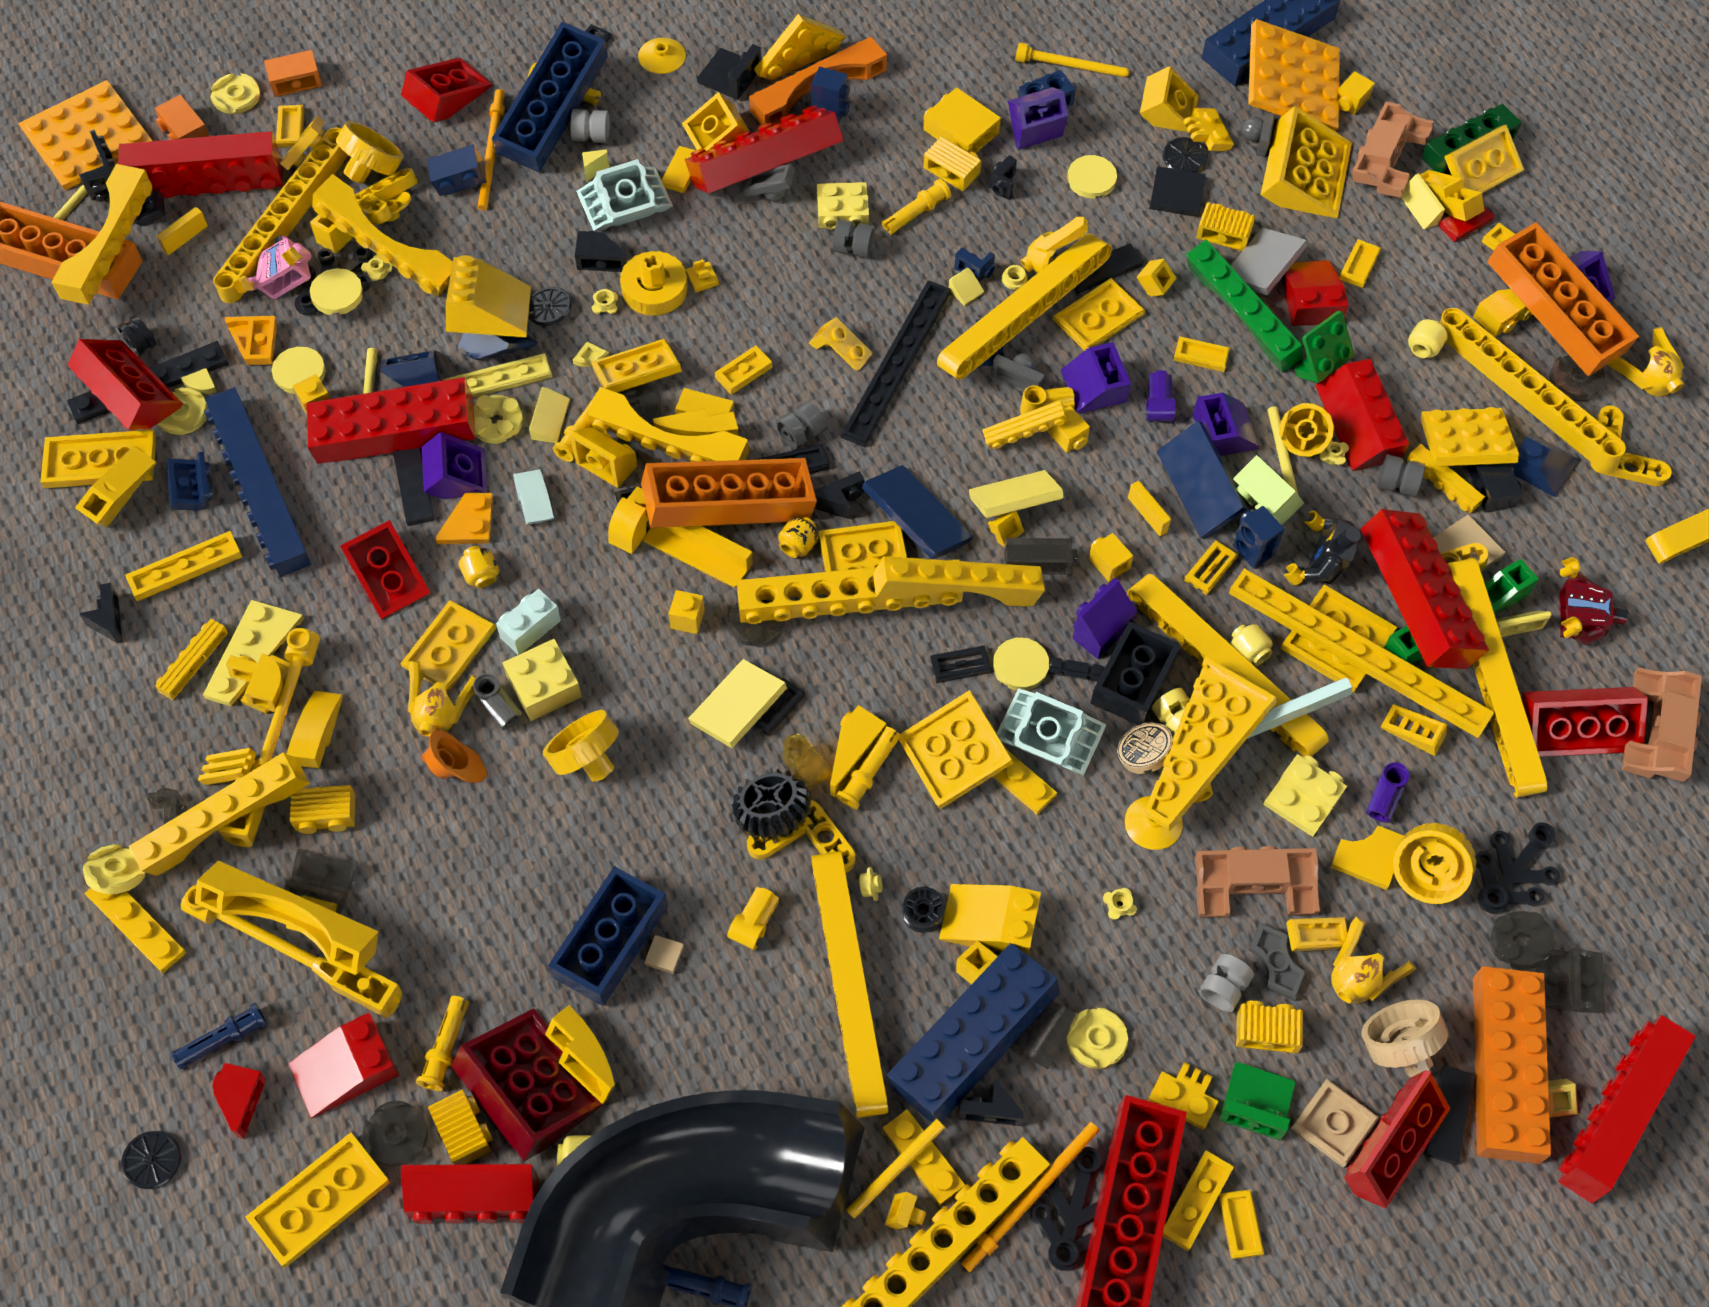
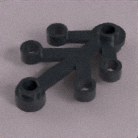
M362 246L356 247L352 254L353 258L340 269H347L353 272L358 267L361 268L363 263H368L373 258L372 250ZM321 249L318 252V259L321 264V273L326 270L332 269L335 258L331 249ZM308 264L311 278L303 283L302 294L294 302L296 310L300 314L307 316L313 315L318 311L310 295L311 284L316 278V271L311 264ZM365 274L357 275L361 282H365L362 284L363 292L368 291L371 287L369 277Z
M1539 822L1533 826L1528 835L1530 842L1513 864L1508 847L1510 841L1508 834L1504 831H1496L1492 834L1490 844L1496 849L1502 878L1497 885L1491 867L1494 862L1493 856L1486 851H1481L1475 856L1476 867L1480 869L1484 886L1478 894V903L1484 911L1491 914H1499L1509 904L1527 903L1529 906L1536 907L1542 903L1544 894L1539 888L1532 887L1525 892L1507 891L1512 884L1543 882L1545 885L1552 886L1559 880L1560 873L1552 866L1545 867L1543 870L1523 871L1540 848H1547L1554 841L1556 834L1551 825ZM1536 834H1542L1545 837V841L1539 840ZM1495 837H1502L1504 844L1497 843ZM1479 857H1485L1489 864H1482L1479 861ZM1545 872L1552 873L1555 879L1549 880L1545 876ZM1529 893H1535L1539 897V901H1533L1529 897ZM1488 896L1496 897L1498 903L1490 902Z
M1084 1147L1075 1157L1074 1163L1078 1174L1070 1205L1058 1186V1178L1054 1180L1053 1188H1047L1044 1193L1049 1195L1065 1223L1062 1236L1051 1220V1210L1046 1204L1038 1203L1031 1210L1032 1220L1040 1224L1051 1244L1048 1249V1259L1051 1265L1060 1271H1069L1075 1268L1079 1263L1080 1253L1088 1249L1091 1233L1075 1240L1078 1227L1094 1219L1098 1203L1097 1201L1082 1209L1090 1176L1101 1165V1155L1092 1147ZM1082 1158H1091L1093 1165L1089 1168L1083 1166ZM1038 1208L1044 1209L1047 1214L1046 1218H1037L1035 1210ZM1060 1249L1069 1251L1070 1258L1068 1260H1061L1059 1258L1058 1251Z

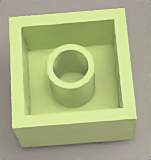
M1257 455L1234 478L1235 482L1239 485L1236 490L1251 506L1257 503L1256 509L1264 506L1280 525H1283L1304 504L1297 492Z

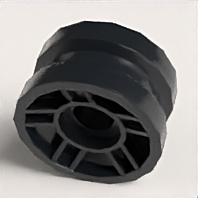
M136 314L131 316L127 323L122 322L117 325V329L120 334H123V339L130 348L136 349L135 354L137 356L144 354L145 349H152L157 346L152 333Z
M924 886L911 890L905 896L902 914L907 927L915 932L924 933L932 932L940 926L945 910L944 900L940 893L933 888ZM918 907L925 909L929 907V912L921 914L918 911Z

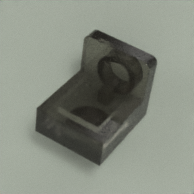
M163 788L157 790V792L147 794V800L154 809L164 808V824L188 810L177 790Z

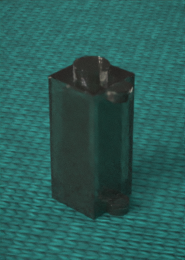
M1006 538L1004 548L1005 564L1040 566L1042 575H1066V577H1072V566L1077 565L1078 560L1077 549H1072V538Z

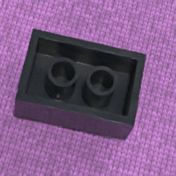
M1129 621L1094 687L1090 704L1136 725L1145 723L1177 660L1181 644Z

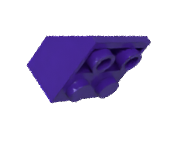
M1052 87L1008 100L1015 144L1018 150L1063 136L1068 119L1064 91Z
M1114 342L1086 349L1061 369L1066 387H1070L1073 390L1075 409L1078 414L1128 401L1131 382Z
M1223 392L1197 397L1193 418L1195 422H1203L1220 456L1259 449L1257 437L1243 402Z
M1116 578L1108 585L1102 584L1096 591L1095 597L1090 602H1083L1076 611L1077 620L1073 625L1074 634L1072 639L1097 659L1122 636L1129 621L1135 622L1137 615L1134 605L1120 581Z

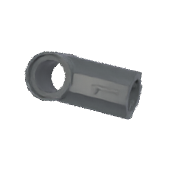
M482 674L475 679L473 688L477 703L486 709L502 731L511 728L523 718L521 711L500 687L499 681L494 675ZM486 688L494 689L489 694L481 693Z

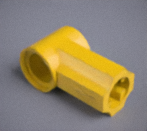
M1029 386L1023 392L1020 413L1022 415L1059 400L1065 408L1071 405L1074 409L1073 390L1070 387L1044 390L1039 386Z
M756 887L742 914L738 913L732 921L727 937L755 951L758 947L756 943L760 937L763 938L766 924L779 903V897L766 888Z

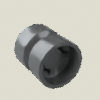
M839 219L834 233L833 251L845 254L853 251L855 256L868 258L873 245L875 226L866 223H859L856 226L854 221Z
M806 401L794 409V414L787 413L776 421V428L781 438L789 447L796 450L808 441V437L814 438L825 431L826 423L818 408L810 401Z
M1387 454L1382 465L1377 488L1393 491L1398 487L1403 495L1416 497L1422 481L1425 463L1408 461L1404 464L1401 457Z

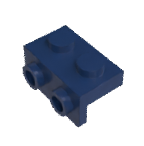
M198 452L195 460L167 458L165 465L170 509H205L207 501L212 499L213 488L212 484H208L207 478L210 474V464L205 462L204 452Z

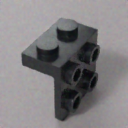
M94 129L90 131V134L104 166L79 174L91 200L104 201L110 198L106 182L115 167V163L103 135L98 136Z

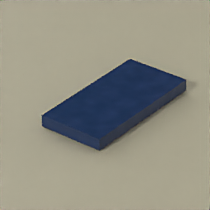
M1196 421L1156 451L1200 538H1208L1248 509L1240 493L1237 491V487L1203 422Z
M904 465L864 482L862 489L931 559H937L968 544L972 540L973 535Z

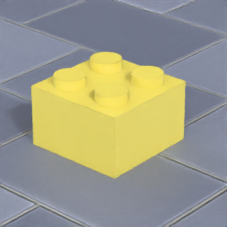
M555 639L502 662L506 677L530 722L582 697L579 683Z

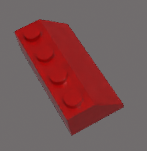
M78 340L67 365L73 370L77 378L82 380L91 392L105 404L106 408L120 420L126 429L132 431L151 429L182 407L183 403L123 340Z
M1371 358L1347 363L1315 385L1325 410L1332 417L1335 426L1334 431L1339 442H1344L1349 446L1345 456L1352 471L1383 465L1387 454L1403 459L1409 442Z
M1635 687L1522 692L1521 700L1539 757L1624 753L1625 745L1629 741L1644 744L1648 697Z
M1425 1070L1408 1079L1404 1087L1396 1094L1395 1100L1387 1113L1381 1117L1379 1125L1371 1137L1365 1141L1363 1149L1354 1163L1348 1167L1344 1179L1353 1194L1359 1198L1386 1209L1449 1112L1450 1107L1430 1071Z
M532 1164L401 1165L404 1213L408 1218H413L412 1222L417 1224L432 1223V1218H445L446 1223L452 1224L464 1223L465 1218H477V1222L495 1223L497 1218H510V1222L523 1223L532 1201L539 1192L540 1179Z

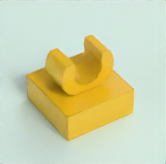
M702 259L693 262L694 267L685 269L695 293L719 285V280L709 261L704 263Z
M1017 511L998 515L995 520L988 522L989 528L995 534L997 542L1004 547L1024 532Z
M908 1192L894 1195L885 1226L898 1230L906 1228L908 1224L917 1226V1224L922 1225L926 1212L914 1207L917 1196Z

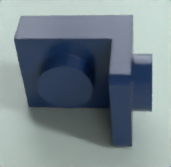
M961 248L955 254L954 269L961 272L969 268L980 283L984 277L988 279L995 270V254L990 252L981 260L974 253Z

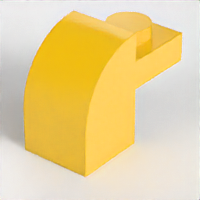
M637 486L627 499L622 497L613 512L608 529V543L630 554L636 550L645 537L646 522L649 520L642 488Z
M263 653L258 663L248 656L236 657L230 655L226 663L230 677L249 682L245 691L248 704L275 712L284 686L280 668L275 660Z

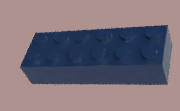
M1264 0L1207 38L1201 59L1232 85L1237 86L1250 75L1251 24L1256 19L1309 37L1336 18L1341 0Z
M563 21L560 23L492 137L496 154L540 173L568 126L572 110L578 109L608 58L606 41Z
M1010 943L887 1074L890 1087L928 1121L933 1123L938 1119L942 1122L1059 995L1058 979Z

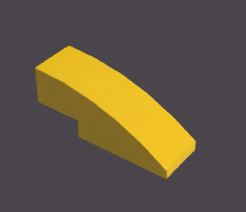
M1427 170L1420 174L1445 208L1444 212L1452 217L1467 221L1485 211L1482 192L1464 188L1463 178L1432 170Z
M703 408L653 419L654 427L676 435L700 436L726 431L739 436L734 411L707 417L706 410Z
M314 691L297 722L287 750V754L296 758L302 767L320 769L326 746L329 747L343 694Z
M568 1005L552 1018L545 1035L563 1051L559 1063L596 1099L604 1104L615 1086L611 1068L593 1032L576 1011Z

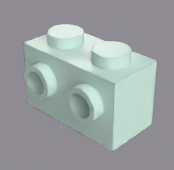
M537 589L534 593L526 595L512 611L504 613L496 625L500 638L517 655H520L558 624L561 619L557 605L540 589Z

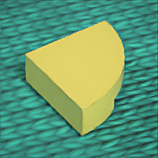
M586 342L573 359V364L590 367L592 366L591 362L608 357L609 352Z
M206 368L181 378L187 388H192L203 394L217 392Z

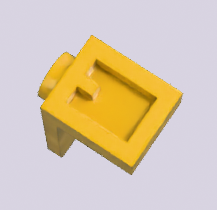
M837 317L822 325L809 342L815 349L823 345L832 347L857 371L862 368L872 355V351Z

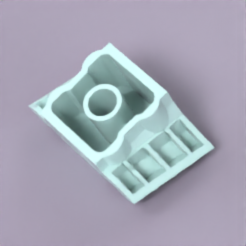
M638 159L597 171L593 181L576 191L593 231H603L610 226L629 223L648 217L655 212H664L673 207L656 168L642 166Z
M1018 688L997 731V735L1003 743L1084 776L1106 724L1088 716L1077 708L1038 692L1032 693Z

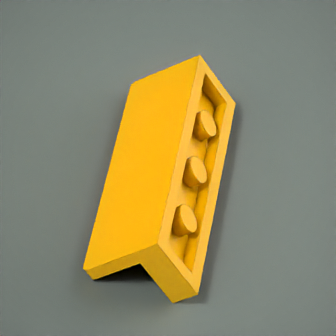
M703 526L650 528L643 538L645 543L733 588L737 587V580H742L753 564L752 551Z

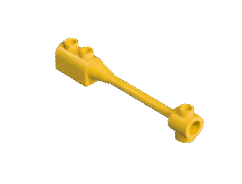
M296 628L287 635L288 646L284 657L291 665L260 757L256 760L251 771L272 759L302 666L308 667L313 664L321 638L311 630ZM265 806L241 816L220 828L218 831L223 839L236 846L251 847Z
M197 884L191 886L185 893L181 902V910L206 924H211L216 919H219L312 968V971L328 983L333 991L384 1018H389L397 1009L402 998V991L397 983L366 967H363L357 975H354L330 964L326 958L316 957L238 915H220L195 904Z

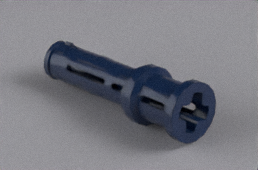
M257 1003L251 1004L250 1009L235 1017L232 1015L227 1017V1020L224 1021L225 1024L195 1039L182 1048L171 1052L177 1067L181 1070L233 1040L235 1042L244 1040L245 1035L259 1027L266 1028L268 1026L267 1021Z
M664 1264L662 1266L670 1272L666 1287L709 1299V1302L715 1306L721 1303L732 1307H747L751 1293V1283L746 1282L745 1285L727 1281L725 1276L722 1275L711 1278Z

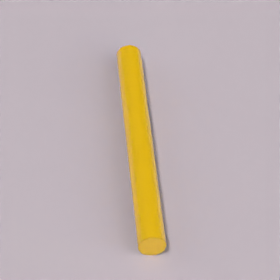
M936 1119L846 1211L855 1219L945 1129V1126Z

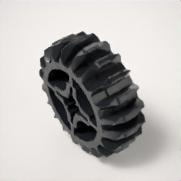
M779 769L774 773L766 770L765 774L761 776L755 773V779H746L745 786L738 787V794L733 796L732 812L735 822L745 835L752 836L754 840L761 837L766 841L771 836L777 840L781 834L788 836L791 829L798 830V823H806V815L810 814L811 797L807 785L799 778L798 774L793 775L789 770L784 773Z

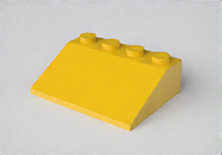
M1294 106L1276 121L1261 196L1282 208L1337 218L1352 142Z
M468 255L453 257L446 299V332L526 337L531 286L481 259H474Z

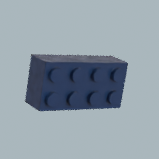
M614 866L549 963L548 968L552 978L604 1007L668 908L666 894Z

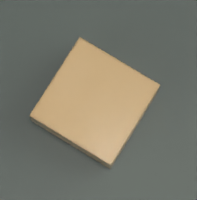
M655 935L647 954L645 965L674 974L684 944Z

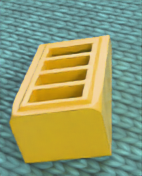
M1395 704L1392 705L1381 725L1383 730L1433 756L1436 755L1447 735V724ZM1398 715L1402 716L1403 719L1399 726L1393 725ZM1411 721L1413 722V725L1411 729L1408 731L1405 729V727L1407 726L1408 722ZM1420 726L1424 728L1421 735L1416 734ZM1430 732L1434 733L1432 739L1428 738Z

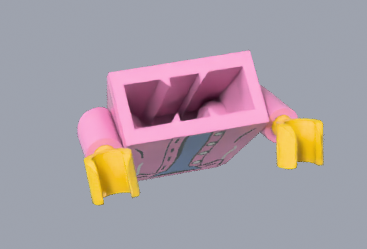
M277 236L274 239V245L259 255L255 276L248 279L246 276H242L232 284L239 295L246 291L259 289L271 299L278 298L311 278L307 261L311 259L312 255L300 243H294L286 236Z

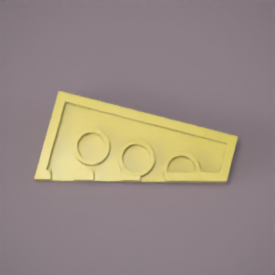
M251 600L203 693L204 698L232 706L247 688L249 682L230 677L226 666L230 655L236 657L248 656L257 663L262 653L268 656L273 655L279 646L285 643L289 632L301 624L304 620L303 615Z

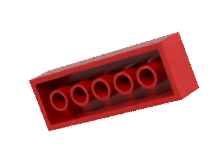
M811 106L803 109V114L795 116L791 114L782 117L781 122L775 125L766 123L759 126V131L750 133V131L736 135V139L733 141L722 140L713 144L714 148L707 151L705 149H698L691 152V157L686 158L685 162L693 186L709 194L842 142L843 138L835 112Z
M272 131L119 144L118 164L145 170L152 184L151 193L157 190L164 195V198H172L178 195L197 196L201 193L221 194L225 191L236 190L246 192L250 189L259 188L270 190L275 187H283V166L280 164L282 158Z
M465 377L307 403L308 449L317 464L422 448L423 445L440 432L463 441L476 439L473 394Z
M1381 509L1361 528V531L1427 667L1468 669L1490 650L1485 642L1483 633L1478 629L1473 619L1472 611L1466 605L1461 595V590L1449 571L1448 564L1444 561L1438 549L1437 542L1433 539L1426 526V520L1420 513Z
M1662 1014L1653 1022L1648 1020L1640 1031L1637 1030L1628 1043L1632 1048L1627 1055L1623 1054L1617 1062L1614 1070L1618 1073L1613 1080L1610 1078L1600 1093L1604 1098L1599 1105L1596 1103L1586 1118L1590 1123L1585 1130L1581 1129L1572 1143V1145L1576 1146L1575 1150L1571 1155L1567 1154L1558 1168L1562 1172L1558 1180L1560 1184L1591 1204L1613 1189L1696 1036Z

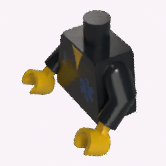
M1313 510L1308 513L1313 520L1310 522L1305 521L1304 523L1315 532H1319L1323 528L1324 530L1321 532L1308 568L1305 571H1301L1295 563L1289 564L1286 567L1289 573L1284 574V576L1292 585H1298L1304 579L1307 582L1323 581L1332 584L1353 561L1362 537V532L1351 521L1332 517L1323 519Z

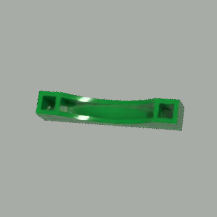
M1207 239L1186 254L1188 268L1205 287L1214 292L1231 308L1253 335L1263 352L1282 373L1303 359L1301 343Z
M1522 559L1500 570L1485 583L1494 615L1499 614L1529 596L1538 582L1539 578ZM1408 626L1391 634L1384 646L1385 650L1411 665L1423 659Z

